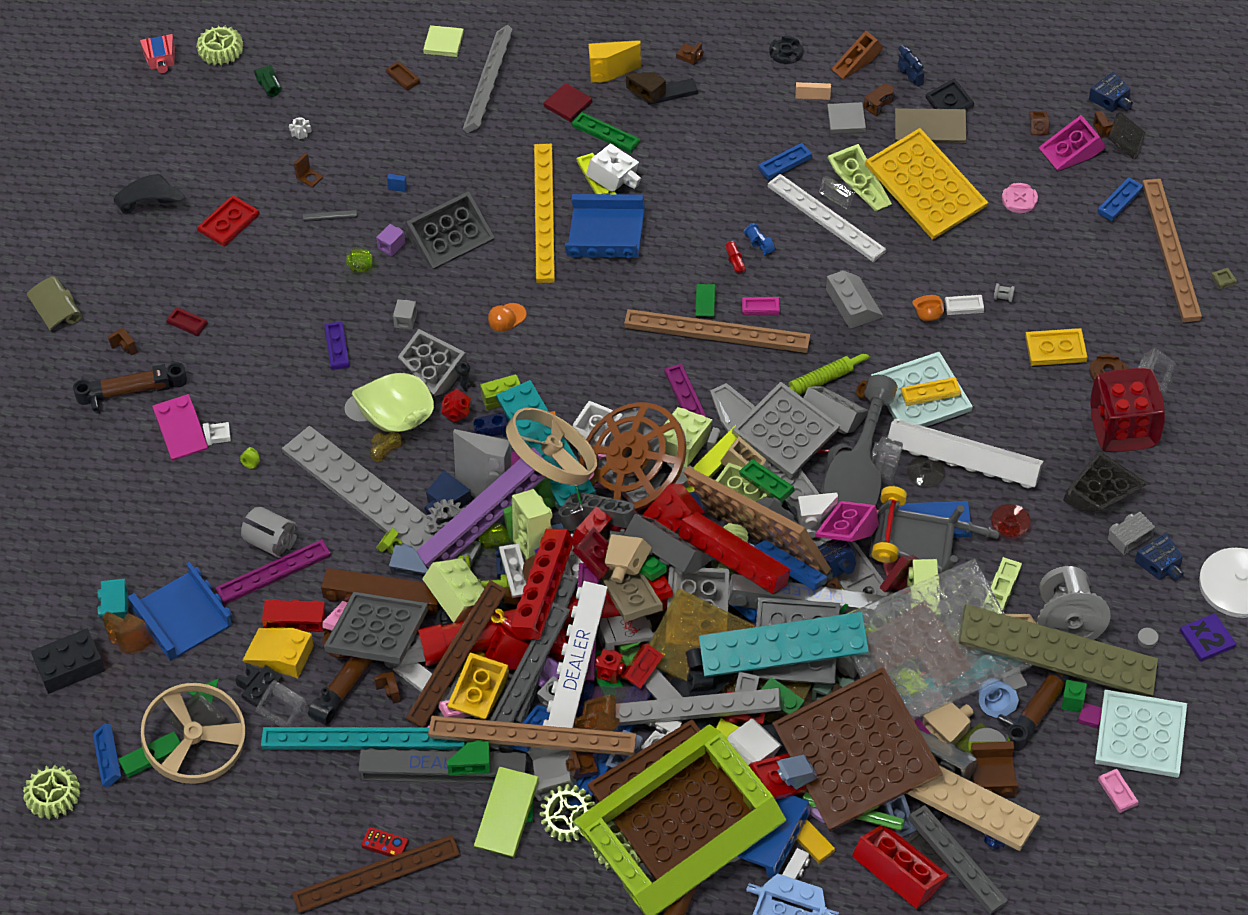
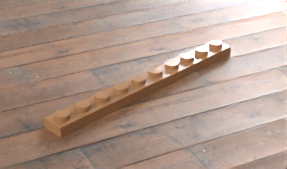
M1161 179L1143 180L1144 194L1182 323L1201 321L1202 315Z
M630 309L627 310L624 328L803 353L808 352L810 334Z
M440 716L431 717L428 732L429 738L469 742L481 740L484 742L489 741L492 744L634 756L637 739L636 733Z

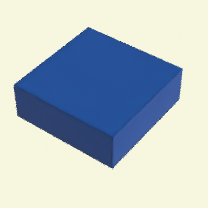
M388 174V189L406 192V176Z

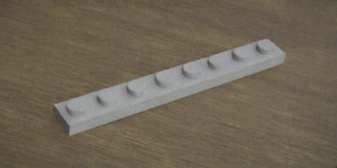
M509 25L498 30L494 37L463 127L466 133L477 130L481 126V119L486 112L485 107L490 100L489 96L494 88L498 69L503 62L502 58L507 50V43L511 39L512 28Z
M775 688L616 704L617 726L781 711L780 690Z

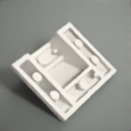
M519 544L501 546L499 551L512 598L522 597L523 588L526 585V581L522 577V570L526 559L520 551ZM572 546L563 573L578 578L579 563L583 562L572 551L574 548Z

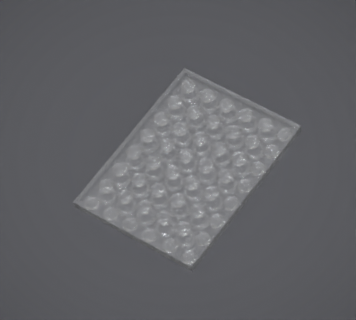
M975 559L847 613H863L869 653L850 656L859 676L862 678L884 667L912 719H916L986 688L993 683L1022 672L1032 665L958 644L963 608L966 604L1004 614Z

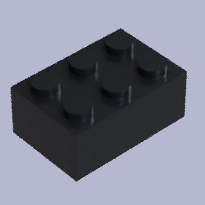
M88 628L31 651L48 694L105 671L102 659Z

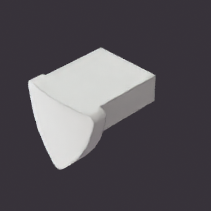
M229 422L211 425L209 423L203 424L207 445L231 441Z

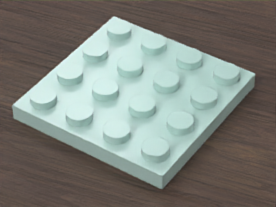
M940 352L871 375H885L897 383L898 388L894 401L890 405H886L894 419L927 427L972 411L973 406L960 385L961 396L910 406L905 405L901 394L902 387L955 377Z
M1105 690L1095 764L1178 778L1180 774L1187 703Z

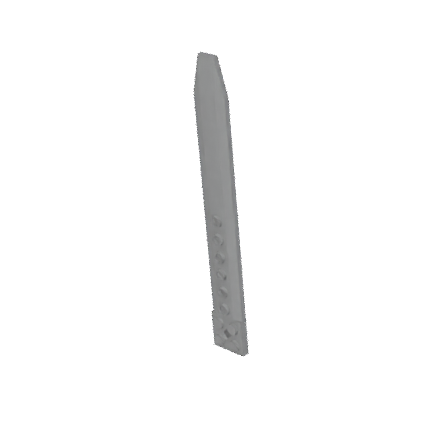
M727 383L710 390L720 422L727 432L755 408L752 403ZM768 460L763 464L765 468L794 486L795 492L786 501L791 506H794L797 511L799 496L819 494L801 469L790 478ZM820 537L812 538L817 547L831 540ZM847 541L854 551L857 565L852 574L842 573L836 576L840 586L847 591L861 593L868 591L869 593L873 592L874 595L888 597L889 594H893L892 591L885 593L880 589L884 581L856 542Z

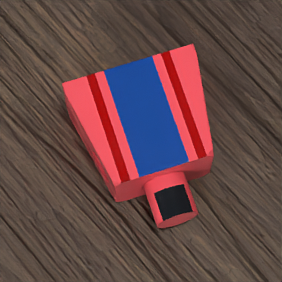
M172 34L140 40L143 55L151 70L157 69L158 72L165 73L169 66L174 65L175 45Z

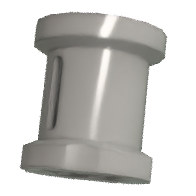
M996 283L993 299H1005L1012 303L1015 286L1010 288Z

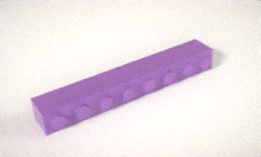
M533 447L532 450L538 456L544 459L543 456ZM520 458L416 551L428 568L434 562L453 560L503 515V509L512 505V495L532 490L545 476L534 470Z

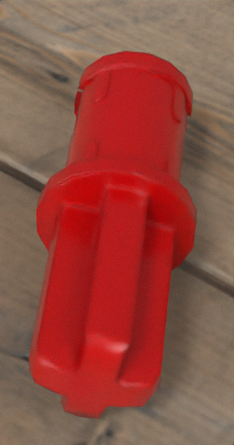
M734 241L727 242L725 249L729 255L728 260L732 263L735 272L741 274L745 271L742 254L738 251Z

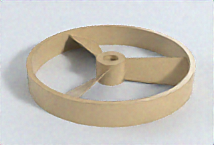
M522 408L513 415L507 424V438L515 452L530 467L545 477L562 484L580 485L585 483L596 469L597 459L592 447L573 426L563 419L541 409ZM531 420L552 428L551 435L544 442L521 436L517 430L516 421ZM563 436L580 452L586 463L587 470L562 448L563 444L560 440ZM524 440L541 444V450L546 455L553 457L562 469L538 456Z
M186 683L169 688L151 702L143 716L141 743L147 760L160 774L177 782L196 784L218 778L235 764L244 746L245 723L238 705L225 692L210 685ZM203 692L221 699L234 711L239 723L201 726L197 722H192L180 693ZM165 701L184 725V740L160 764L149 752L145 742L144 731L147 720L153 710L161 702ZM201 740L239 745L233 757L217 770L201 775L177 773L191 744H197Z

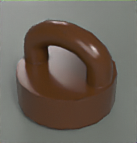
M866 380L861 381L856 388V395L863 400H867L864 394L868 382Z

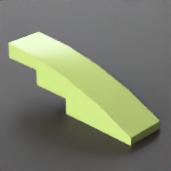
M1002 558L998 572L995 574L991 588H989L982 606L983 609L1003 614L1021 570L1022 563Z

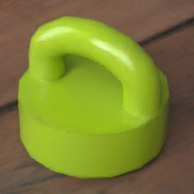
M249 447L240 456V461L245 467L254 469L259 464L260 457L254 448Z

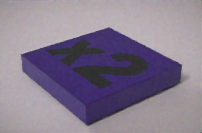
M1216 613L1180 627L1181 634L1200 662L1236 647V642Z

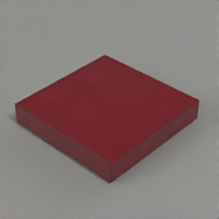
M565 83L543 104L548 110L571 122L592 103V98Z
M592 527L572 551L599 580L610 569L605 564L609 543Z
M915 555L901 556L881 584L880 589L885 593L896 591L908 575V567H912V561L919 558Z

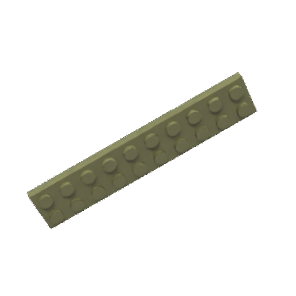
M966 604L963 608L958 644L1137 695L1153 696L1158 658Z

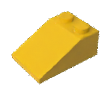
M625 41L589 44L591 82H607L640 68L641 42Z
M259 628L242 661L261 668L267 665L278 673L299 678L314 647L312 634L294 628Z
M469 653L447 708L486 720L509 677L508 665Z

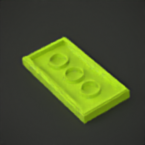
M499 767L474 843L475 848L515 858L540 779L538 776Z

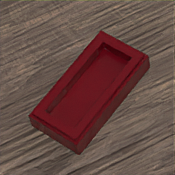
M178 307L166 319L168 324L195 336H199L208 324L206 319Z

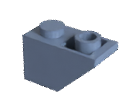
M805 755L777 761L780 767L777 771L781 779L788 786L792 785L796 790L818 778L809 759Z

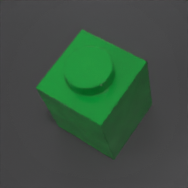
M1066 680L1061 709L1081 713L1087 683Z

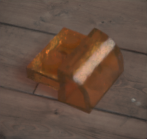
M108 611L103 615L102 618L108 638L112 643L119 645L121 653L136 654L146 649L151 643L145 621L129 613L124 619Z
M609 694L585 701L583 715L575 718L574 728L614 731L620 721L619 718L614 717L617 697Z

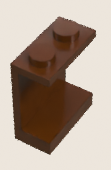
M1013 741L971 744L970 753L977 759V769L973 774V783L1005 798L1017 795L1019 783L1015 780Z

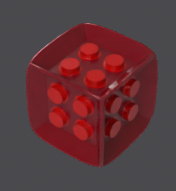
M1130 368L1098 374L1093 383L1090 406L1093 426L1101 449L1106 452H1124L1156 446L1161 439L1164 428L1165 409L1161 390L1153 370L1149 368Z

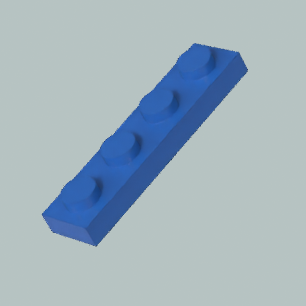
M764 540L754 546L790 568L789 576L812 590L826 584L827 576L791 556L788 552L774 546L771 542Z

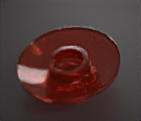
M1005 504L997 507L991 516L993 528L1007 537L1020 536L1030 527L1031 521L1027 511L1014 504Z

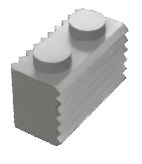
M1141 512L1135 515L1130 514L1121 524L1116 523L1111 526L1108 540L1125 555L1152 538L1155 526Z

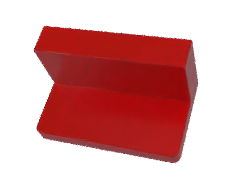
M648 643L643 644L620 678L628 680L638 689H641L664 655Z

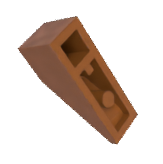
M865 31L831 70L844 80L873 61L882 51L883 46L874 36Z

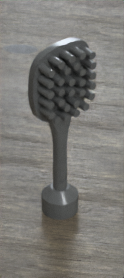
M878 374L868 379L864 394L871 402L861 436L852 451L838 453L829 463L825 472L821 493H837V504L839 501L876 505L881 488V474L871 460V444L881 408L893 403L897 392V383L888 376Z

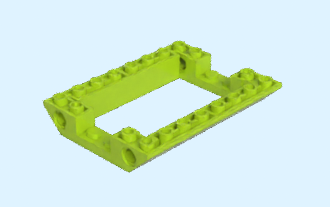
M709 724L573 822L597 854L603 856L620 878L623 888L644 915H657L783 824L786 818L772 794L722 732ZM706 750L717 769L720 767L743 794L745 804L753 811L651 883L607 826V823L704 755Z

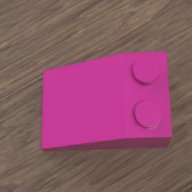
M1080 115L1038 148L1056 170L1060 171L1093 158L1105 149L1106 146L1090 124Z
M189 394L152 406L172 461L208 449Z
M839 501L815 533L816 537L852 542L871 536L879 526L876 505Z

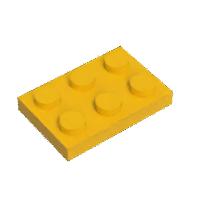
M1081 328L1026 332L1025 334L1031 366L1087 362L1088 357Z

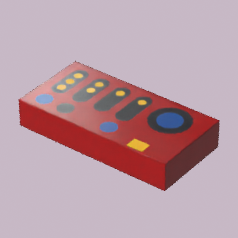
M369 827L361 846L363 849L392 857L405 852L409 841L406 838Z

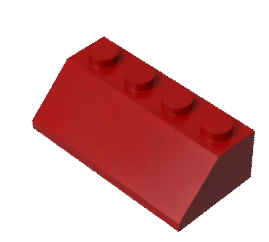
M878 826L862 836L852 854V857L861 865L866 867L916 909L926 903L949 876L895 831L884 826Z

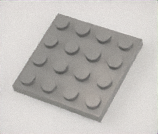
M780 382L732 429V434L736 437H741L762 457L792 478L839 430L840 425Z

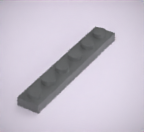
M926 805L909 815L908 820L990 915L1006 905L1008 900Z

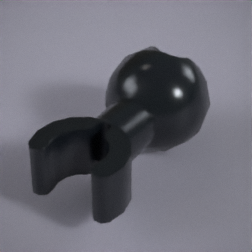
M465 361L457 363L456 372L462 377L461 388L466 391L467 381L472 387H475L474 381L469 378V363Z

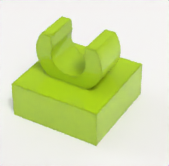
M394 528L390 529L376 548L380 552L387 549L389 553L393 554V544H402L399 538H395L399 532Z

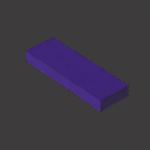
M343 321L324 324L331 370L349 368Z

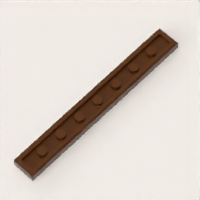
M489 580L405 719L420 728H424L507 592V589Z
M452 834L292 892V896L298 913L460 854Z

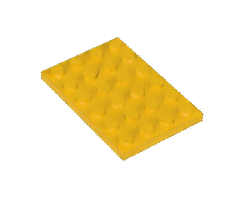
M921 128L865 161L868 169L932 240L988 205L986 199Z

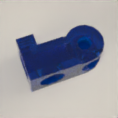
M504 412L478 417L473 421L474 433L485 436L503 435V437H507L506 427L509 420Z

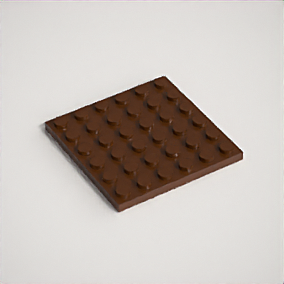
M884 667L772 722L790 758L805 755L815 770L818 778L807 783L805 787L829 832L943 775Z
M693 720L688 721L587 784L589 790L598 802L602 801L698 733L700 729ZM705 750L704 755L612 819V821L656 881L753 810L749 809L743 801V794L721 767L717 769L710 760V755Z

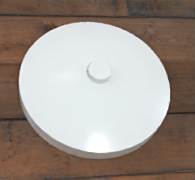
M1227 548L1212 554L1204 562L1199 576L1200 590L1206 601L1216 610L1229 616L1248 618V549Z

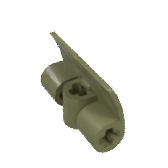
M55 276L43 280L27 292V297L49 330L64 319L67 323L74 324L82 317L68 289L65 290L59 279Z

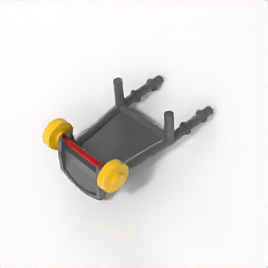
M895 486L882 489L880 499L884 504L877 512L879 526L870 538L869 557L883 563H892L897 558L900 559L901 556L915 555L919 558L918 560L937 559L939 575L959 580L960 583L966 582L977 585L980 589L982 587L991 588L992 581L985 580L984 577L978 578L967 575L965 572L959 573L951 570L958 561L957 556H951L955 528L966 530V533L973 532L984 535L985 538L991 537L998 539L999 531L992 530L991 527L984 528L974 525L970 521L969 523L959 521V517L965 510L962 505L957 506L950 518L899 510V507L906 503V491Z

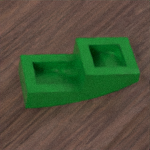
M697 284L696 318H714L715 284Z

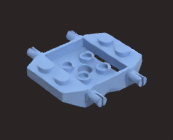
M776 874L764 886L760 887L749 883L747 887V892L757 894L759 898L753 915H839V912L825 907L822 888L787 876ZM776 897L812 909L813 912L811 913L801 908H796L784 904L783 902L772 900V898Z

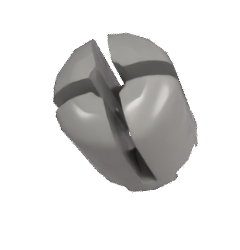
M255 507L245 518L275 532L273 536L245 522L242 523L241 536L244 541L277 558H281L280 555L286 549L290 550L297 538L294 531L295 525H298L295 522L263 507Z

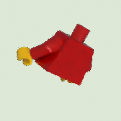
M496 609L495 612L500 615V618L492 615L491 620L495 623L501 622L502 625L497 626L486 654L484 652H477L475 654L506 664L509 671H511L512 669H517L530 643L527 639H518L511 628L512 620L504 618V612L501 609Z

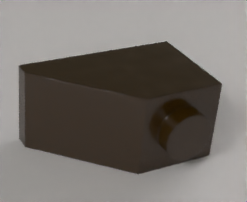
M653 72L631 73L626 75V88L653 104L666 93V80Z

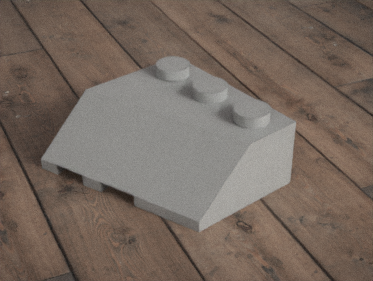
M418 329L398 356V359L426 384L434 396L446 393L459 377V374L456 372L457 363L461 361L467 362L464 351Z

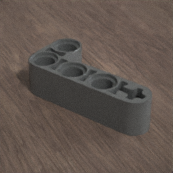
M579 492L583 511H578L581 509L577 493L572 494L558 511L563 528L568 529V531L575 530L595 507H598L612 517L608 525L627 528L634 514H637L634 504L631 502Z

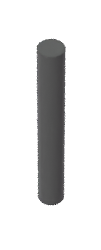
M357 210L303 214V221L357 217Z

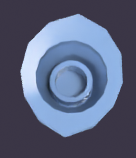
M987 679L979 684L978 701L981 709L987 715L998 718L1000 714L1007 716L1016 710L1019 699L1016 690L1011 686L996 679Z

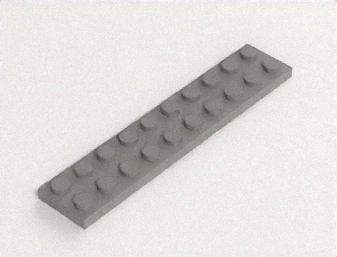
M308 426L282 448V452L385 533L392 528L399 533L395 538H399L402 544L410 545L417 551L436 534L435 532L429 533L431 526H426V523L430 522V519H427L423 512L311 426Z

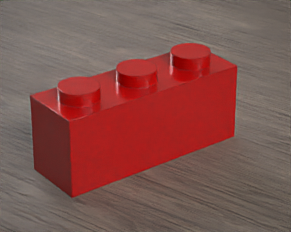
M265 600L262 616L263 627L294 628L305 632H324L323 621L326 618L325 603L317 600Z

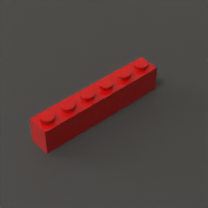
M698 512L682 520L679 537L772 594L787 586L791 571L787 566Z

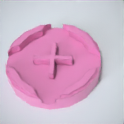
M1013 183L1003 190V205L1012 212L1027 213L1037 205V192L1035 189H1031V186L1028 184Z

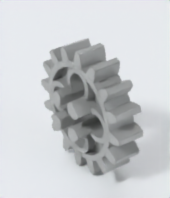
M443 499L440 503H434L435 508H429L428 510L431 514L426 515V518L430 519V522L426 523V526H431L429 533H437L448 523L445 522L437 525L436 519H449L460 513L464 509L459 508L460 503L453 504V499L448 500V502ZM443 508L447 509V513L443 512Z

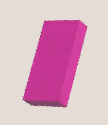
M743 297L742 313L743 315H779V297Z

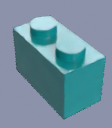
M125 579L101 581V589H98V600L101 601V606H98L99 618L102 617L104 625L128 622V588Z

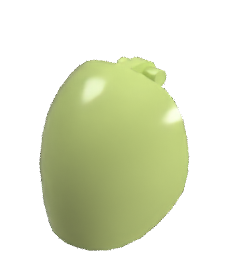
M389 374L352 391L355 402L363 416L375 427L387 432H403L414 429L429 418L434 409V401L428 387L419 377L411 374Z

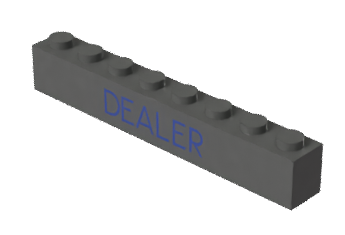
M732 574L728 587L729 605L757 609L758 597L840 603V609L847 603L848 607L841 615L862 612L865 625L879 627L888 624L891 615L890 597L826 587L812 590L804 584L787 582V586L772 594L738 574Z
M370 748L361 750L358 772L360 781L492 784L495 781L499 767L526 773L527 758L526 753H500L493 751L490 753V774L449 776L447 761L458 752L456 750L449 752L437 750L418 751L415 749L398 751L396 749L377 750Z

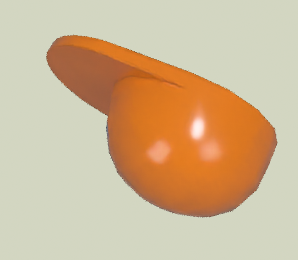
M937 295L922 296L912 302L917 316L923 321H934L943 315V301Z
M509 303L504 306L497 305L488 314L490 327L499 332L514 328L526 318L525 308L517 303Z

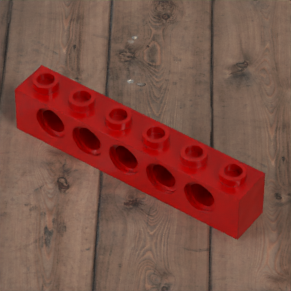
M546 529L544 536L541 538L540 547L535 554V561L532 569L529 571V577L523 588L521 600L517 604L516 614L511 621V628L518 639L541 638L574 544L568 529Z

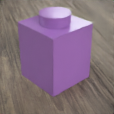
M391 224L376 237L378 249L390 256H393L405 244L404 232Z

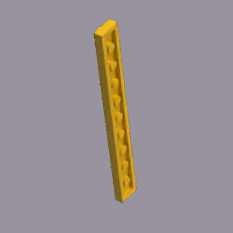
M534 144L536 283H554L552 144Z

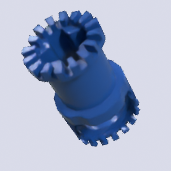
M757 224L747 225L744 229V234L749 237L752 246H759L760 250H763L761 252H764V255L775 251L772 239L762 234Z

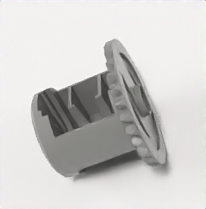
M1063 566L1051 570L1042 578L1039 590L1042 600L1046 604L1044 609L1040 610L1037 624L1094 640L1106 630L1111 615L1106 601L1101 596L1090 593V581L1088 575L1082 569L1073 566ZM1065 582L1066 587L1059 586L1060 584Z

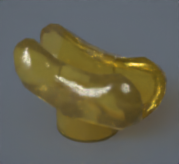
M379 432L374 435L370 448L372 460L379 462L389 451L400 447L402 444L401 435L397 432H390L386 435Z

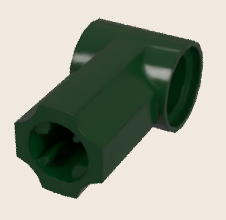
M272 65L254 70L259 85L263 86L267 96L274 97L281 92V87L276 80Z

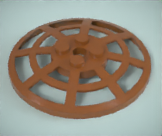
M636 402L624 405L608 413L595 425L586 440L590 444L595 434L607 422L608 428L601 434L596 445L591 446L596 459L598 454H606L607 464L599 470L597 463L594 470L595 475L590 479V482L594 487L599 481L605 488L614 491L613 499L621 500L622 492H630L644 487L649 496L633 502L635 510L639 511L649 507L669 484H675L685 464L686 438L681 424L665 408L652 403ZM640 407L636 416L625 417L616 422L613 419L614 416L621 412ZM648 408H652L661 412L670 422L659 427L655 422L644 417ZM633 422L630 431L620 433L619 425ZM641 422L654 429L645 436L638 432ZM675 429L678 441L677 457L666 454V440L663 433ZM611 432L614 439L608 447L601 446L605 437ZM656 437L659 439V453L651 452V445L649 443ZM632 450L631 456L625 458L627 451ZM581 455L579 463L585 468V461ZM650 460H656L652 470L645 475L643 469ZM663 462L674 464L668 478L655 490L650 481L659 472ZM610 470L617 474L615 485L603 478ZM636 475L639 479L636 483L623 486L625 477Z

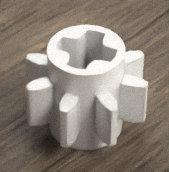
M304 118L293 119V124H289L292 137L295 136L298 139L307 138L308 133L311 132L309 120Z

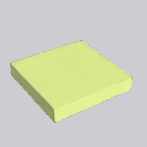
M430 25L423 49L424 54L457 57L464 30L462 28Z

